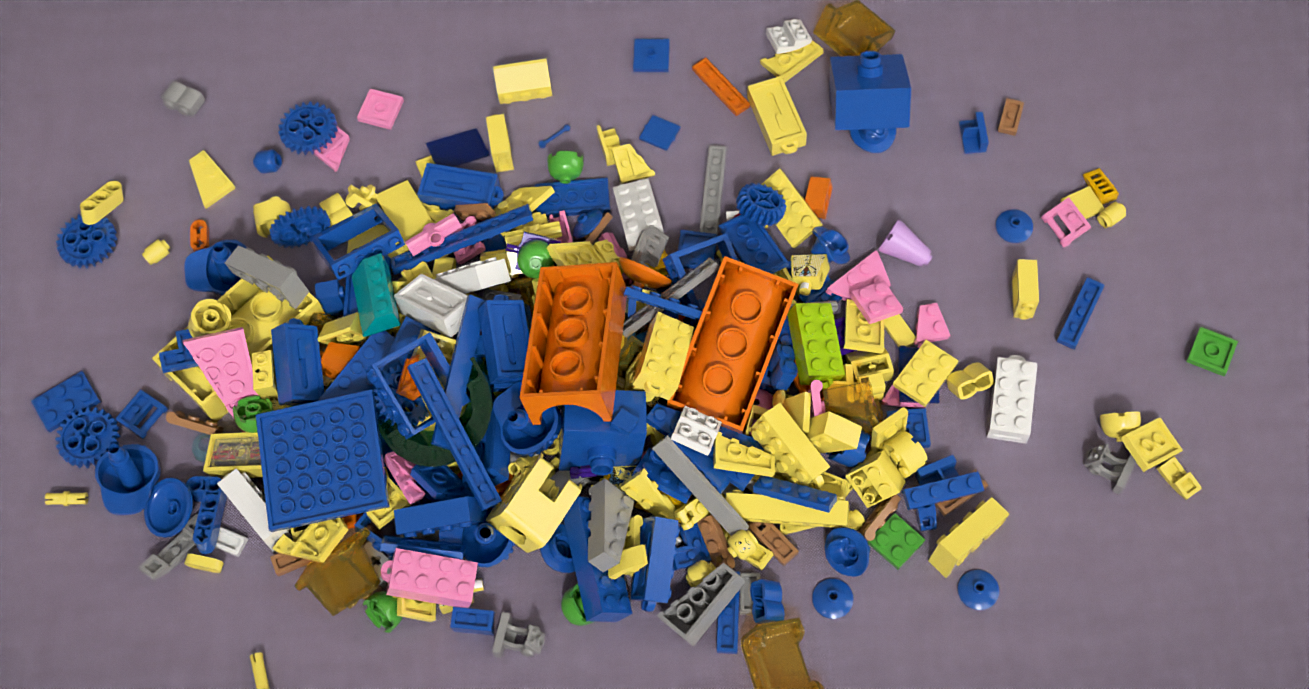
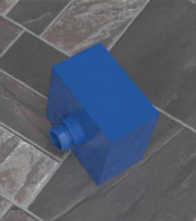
M865 51L860 56L830 57L829 98L835 130L910 127L911 84L903 54L881 55L876 51Z
M616 390L612 421L604 422L597 413L585 407L562 405V428L559 433V471H570L571 467L581 468V466L590 465L593 474L608 475L613 472V467L637 466L639 464L647 435L645 391ZM622 408L639 418V422L629 436L611 427V422Z

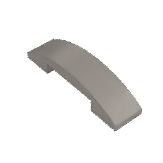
M196 513L187 522L183 531L158 555L152 554L138 567L139 570L152 580H156L181 563L187 554H190L196 548L193 534L198 514Z

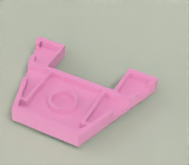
M414 444L387 453L383 459L410 504L422 500L426 494L410 475L412 468L427 455L425 451Z

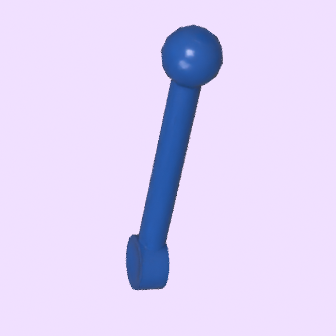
M564 125L563 129L545 141H540L538 143L539 147L545 148L548 142L563 132L569 131L570 125Z

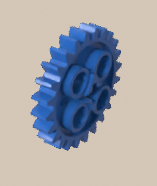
M311 101L308 105L302 102L301 107L295 104V110L289 108L290 113H284L286 119H280L282 124L278 125L280 129L278 133L282 143L291 152L296 150L299 155L303 151L306 156L308 151H310L314 155V150L317 149L318 152H321V147L327 149L326 143L332 144L331 138H336L335 132L338 131L336 127L338 124L335 115L331 112L330 108L326 109L324 104L320 107L319 102L315 105Z
M307 206L306 209H303V207H300L297 211L294 208L291 213L286 211L285 216L280 215V220H274L275 224H271L269 231L272 241H274L275 245L278 244V247L284 246L286 249L290 246L293 249L295 246H298L300 248L302 244L307 246L308 242L313 243L311 237L328 229L331 226V221L326 210L323 211L322 208L317 209V206L311 209L310 206Z
M78 214V219L71 218L70 224L65 222L66 228H60L62 234H57L60 240L56 241L58 245L56 249L60 257L67 264L70 263L72 267L77 265L80 269L84 265L88 269L89 264L96 267L97 261L102 264V258L108 259L107 253L114 252L111 247L117 246L114 242L118 240L115 235L117 231L107 217L102 218L96 224L87 225L83 223L82 217Z
M397 365L395 371L392 367H389L387 372L383 370L381 374L388 386H391L390 389L401 408L407 407L410 412L404 411L409 422L415 426L418 425L419 421L424 422L425 416L428 417L429 413L422 397L420 396V398L412 401L406 397L402 398V395L396 393L397 381L400 380L402 374L400 366ZM373 384L375 403H377L376 410L380 409L378 416L385 415L384 422L390 419L392 420L391 426H393L396 422L388 414L387 406L378 397L377 389Z
M87 407L85 412L79 409L78 415L72 412L71 419L65 417L67 423H60L63 430L56 431L60 437L55 438V440L59 443L56 445V448L59 450L58 454L63 457L62 459L69 462L72 466L76 464L79 468L84 464L88 469L90 463L96 467L97 461L108 451V447L111 444H119L115 438H119L121 435L117 432L120 430L118 425H116L117 421L110 413H107L104 409L100 411L97 407L92 411Z

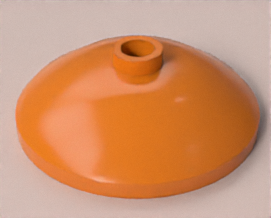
M619 258L620 267L625 275L634 281V286L642 289L644 287L658 289L668 287L672 283V280L649 267L627 258Z

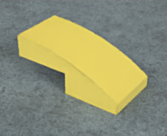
M1175 456L1156 468L1167 483L1185 500L1202 489L1191 472L1186 473Z
M641 544L623 550L620 563L608 569L609 578L617 579L627 571L636 572L647 565L645 545Z

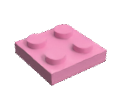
M370 89L357 119L359 122L391 130L404 99L401 96Z
M885 281L851 291L850 297L869 324L901 314L904 309Z

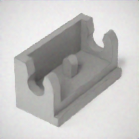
M654 226L646 229L640 236L631 260L646 267L649 266L645 263L654 268L657 267L669 237Z

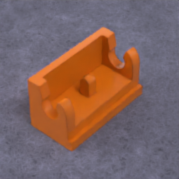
M810 177L805 201L818 218L826 219L833 189L831 179Z
M419 354L405 360L396 391L397 394L412 401L420 397L421 394L407 367L419 361Z

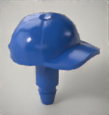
M227 239L219 241L209 248L191 253L186 257L184 263L187 287L194 291L214 292L220 296L224 295L242 279L233 274L225 262L237 246L245 249L247 247L237 240Z
M520 381L495 399L493 410L500 426L501 440L504 445L513 453L533 457L534 454H541L542 451L547 450L554 443L562 428V416L559 409L553 406L542 413L541 425H533L520 400L522 381ZM507 431H508V433H509V435H510L511 443L509 442V440H508L507 437H506V432H507Z
M115 443L111 444L108 447V451L99 459L95 468V478L101 488L105 508L108 512L121 516L139 513L146 507L152 488L159 481L161 474L160 462L157 456L145 445L139 444L123 446Z
M492 509L487 510V516L489 515ZM489 523L476 524L469 528L457 527L453 528L454 530L439 531L440 542L466 545L464 557L468 561L477 562L478 567L489 568L498 565L504 559H509L508 554L513 553L514 549L512 546L516 545Z

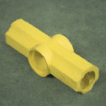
M559 221L543 225H532L523 227L521 230L504 233L506 245L508 243L517 246L522 241L524 231L550 238L563 237Z

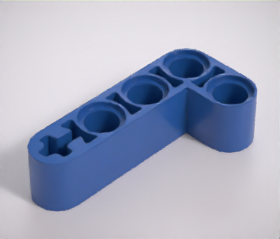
M675 429L667 434L670 439ZM672 440L715 489L722 494L729 485V477L721 469L714 468V462L707 455ZM652 449L650 452L651 459L657 464H664L665 462Z
M194 476L186 482L191 491L192 500L201 502L193 541L202 554H209L216 547L227 495L217 484L222 480L219 477Z

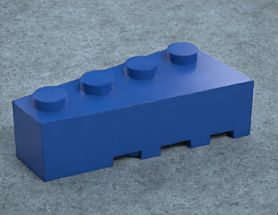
M469 496L394 510L396 534L404 535L405 538L417 537V533L430 535L435 534L437 530L445 532L454 530L453 528L457 527L469 528L472 525L487 523V509L482 511L476 498Z

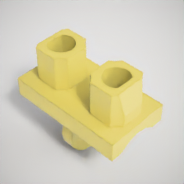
M350 184L348 187L349 194L345 199L348 206L354 208L359 202L362 204L359 210L362 211L375 203L377 204L376 198L378 194L375 193V186L370 184L367 187L361 186L358 189Z

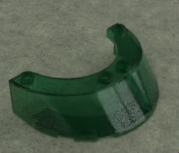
M472 357L470 360L473 365L469 376V383L466 384L470 391L469 399L471 402L468 403L466 410L459 420L475 449L489 427L492 415V393L488 371L483 360ZM378 419L379 432L387 445L398 456L411 463L429 467L444 466L456 462L450 450L431 444L434 431L422 430L406 439L398 431L397 423L391 426L392 420L389 419L384 422V420Z

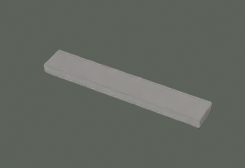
M709 145L699 232L718 234L727 146Z
M708 258L660 294L661 298L666 300L674 298L678 300L720 268L713 259ZM647 304L624 321L622 335L628 338L652 320L657 312L664 310Z
M668 435L653 446L652 449L731 536L739 530L746 531L749 525Z

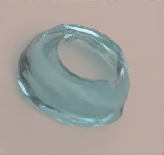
M205 433L198 435L194 439L191 448L194 457L200 462H205L207 451H201L198 444L202 439H210L211 436Z

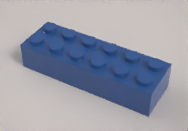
M577 497L566 513L564 523L586 621L618 622L633 614L624 575L617 579H611L608 576V570L602 572L588 562V538L591 536L588 521L591 520V511H589L591 498Z

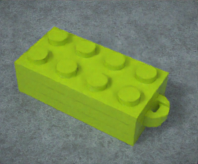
M795 303L788 311L787 317L800 385H811L814 380H819L823 384L822 390L828 389L833 381H840L845 376L831 303Z

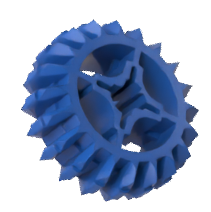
M757 182L756 185L750 183V185L746 184L742 187L736 198V208L740 210L739 213L743 214L745 219L748 218L750 222L753 221L757 225L762 224L765 227L766 225H777L783 218L786 211V201L782 199L783 195L778 194L777 190L774 191L772 187L769 188L766 184L760 185Z

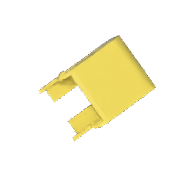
M542 453L531 469L521 472L520 475L518 474L500 497L502 501L493 507L486 518L487 523L491 524L526 553L542 548L549 541L582 490V484L577 486L569 479L554 502L542 494L539 488L553 469V466L543 459L544 454Z

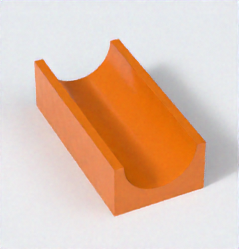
M724 256L690 342L678 389L670 400L667 401V407L682 412L685 406L694 408L698 412L721 421L722 427L742 434L799 284Z
M617 262L540 268L520 391V400L533 425H541L542 413L546 409L558 405L585 407L597 413L604 422L612 421L627 298L624 297L626 285Z

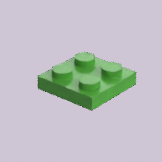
M1200 327L1186 362L1224 377L1238 341Z
M896 513L875 533L874 540L868 541V544L897 570L925 543V539Z

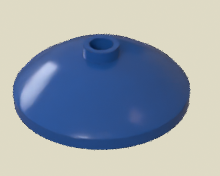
M166 478L152 488L149 501L144 508V519L148 529L154 535L163 538L172 537L186 526L193 507L192 494L186 483L176 478Z

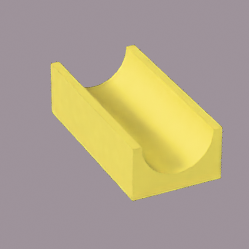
M243 279L239 280L217 300L218 303L225 304L231 312V322L228 330L243 327L251 365L252 353L268 350L273 352L271 335L273 328L291 318L300 319L304 325L317 326V330L329 321L319 301L310 293L294 309L286 299L282 302L270 291L266 293L255 284L252 285ZM176 337L152 357L161 371L159 353L179 349ZM199 366L164 373L170 381L173 380L193 399L210 420L218 422L228 413L224 403Z

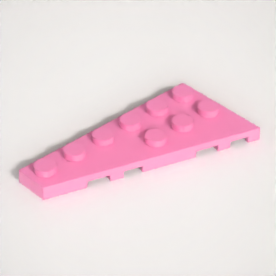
M243 327L182 340L233 418V407L238 405L240 399L248 396H258L253 390V371Z

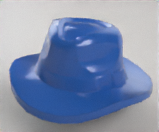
M896 128L849 131L853 142L858 147L876 154L889 149L896 137Z
M820 226L815 227L811 231L817 237L810 250L813 255L827 254L829 263L834 261L838 264H845L850 260V255L847 251L849 244L842 234Z
M560 524L549 541L540 548V552L545 563L553 570L561 573L575 572L566 527L564 524Z
M839 527L833 529L827 535L825 554L829 564L837 572L846 576L857 577L862 575L868 567L870 546L860 532L847 527Z

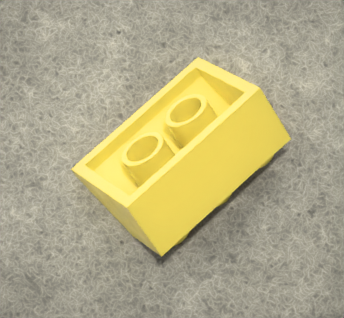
M546 58L493 66L500 104H510L512 102L528 101L537 98L543 99L552 96Z

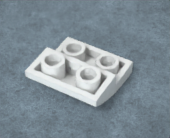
M786 20L783 23V27L766 28L765 34L776 54L791 52L812 42V38L801 20Z
M685 406L671 440L708 456L722 422L712 416L698 412L694 408Z

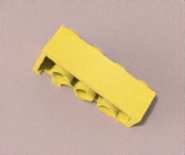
M828 411L810 418L809 432L805 433V435L819 453L852 450L858 447L862 426Z
M992 497L987 502L981 501L975 508L976 511L974 513L970 511L962 519L964 522L961 524L956 523L949 530L950 534L948 536L944 534L937 540L936 544L938 546L928 562L945 578L951 574L955 565L959 566L963 563L964 559L970 554V551L973 553L1010 515Z

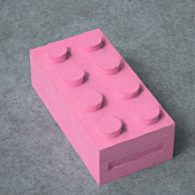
M396 548L392 560L382 565L380 573L382 579L388 582L386 595L469 608L472 603L478 563ZM388 568H390V574H387Z

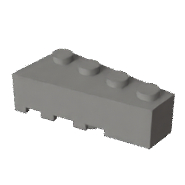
M237 246L225 262L233 274L252 285L255 284L266 293L270 291L282 302L286 299L294 309L299 306L309 293V290L296 275L297 271L291 266L285 267L277 260L272 261L262 253L258 255L249 247L245 249Z
M603 479L589 488V495L592 498L589 503L591 520L588 521V528H590L591 536L588 538V562L600 571L605 572L620 563L634 500L608 480Z
M725 563L702 579L703 581L699 585L688 590V593L680 600L670 604L671 607L666 611H662L657 615L692 646H695L746 582Z

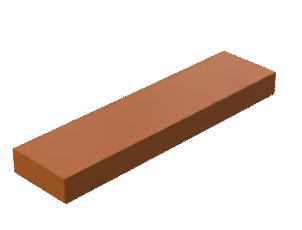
M706 57L692 66L695 74L735 116L750 108V103Z

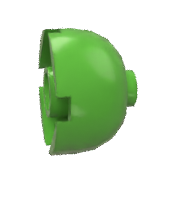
M558 151L555 156H552L551 153L547 157L548 171L560 183L568 184L581 175L584 166L583 156L578 157L577 153L572 151Z
M536 239L528 241L520 248L517 262L524 275L533 279L539 278L541 267L555 266V262L547 250L548 243Z
M248 396L240 399L238 405L233 407L235 423L245 432L257 433L256 415L273 411V404L268 398L266 400L260 399V396Z
M576 584L564 593L561 600V609L563 615L571 624L584 626L593 622L586 621L579 586Z
M387 591L375 592L364 600L363 606L367 605L365 612L377 628H381L382 625L386 629L384 632L390 633L399 625L403 618L397 616V598L386 595Z

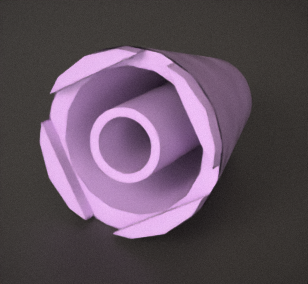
M899 219L895 222L878 249L881 253L920 267L923 264L927 266L933 257L930 255L932 251Z

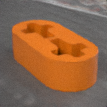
M195 220L190 227V245L194 252L209 248V227L203 220ZM200 226H202L203 228L200 229V234H199L197 230L199 229ZM199 240H201L203 244H201L198 248L197 246L199 245Z

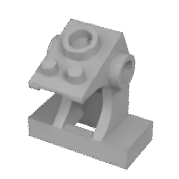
M1109 444L1091 448L1086 454L1087 459L1084 466L1088 468L1091 474L1100 475L1115 482L1116 484L1112 492L1120 495L1136 464L1135 459L1131 454L1127 460L1114 457L1110 454ZM1103 461L1115 466L1113 471L1102 466Z
M502 612L492 650L494 657L503 658L505 649L520 651L522 655L533 657V654H541V649L545 643V634L539 630L540 628L534 625H528L527 629L512 626L511 614ZM517 634L527 636L524 645L515 644Z

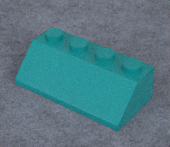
M382 253L363 259L353 273L352 281L362 335L367 337L400 326L401 324L394 298L395 294L389 266Z

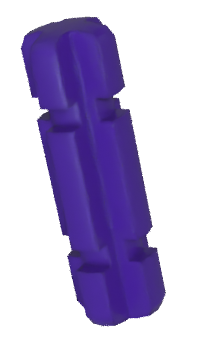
M590 465L581 466V468H570L571 479H579V476L581 478L598 476L591 472Z

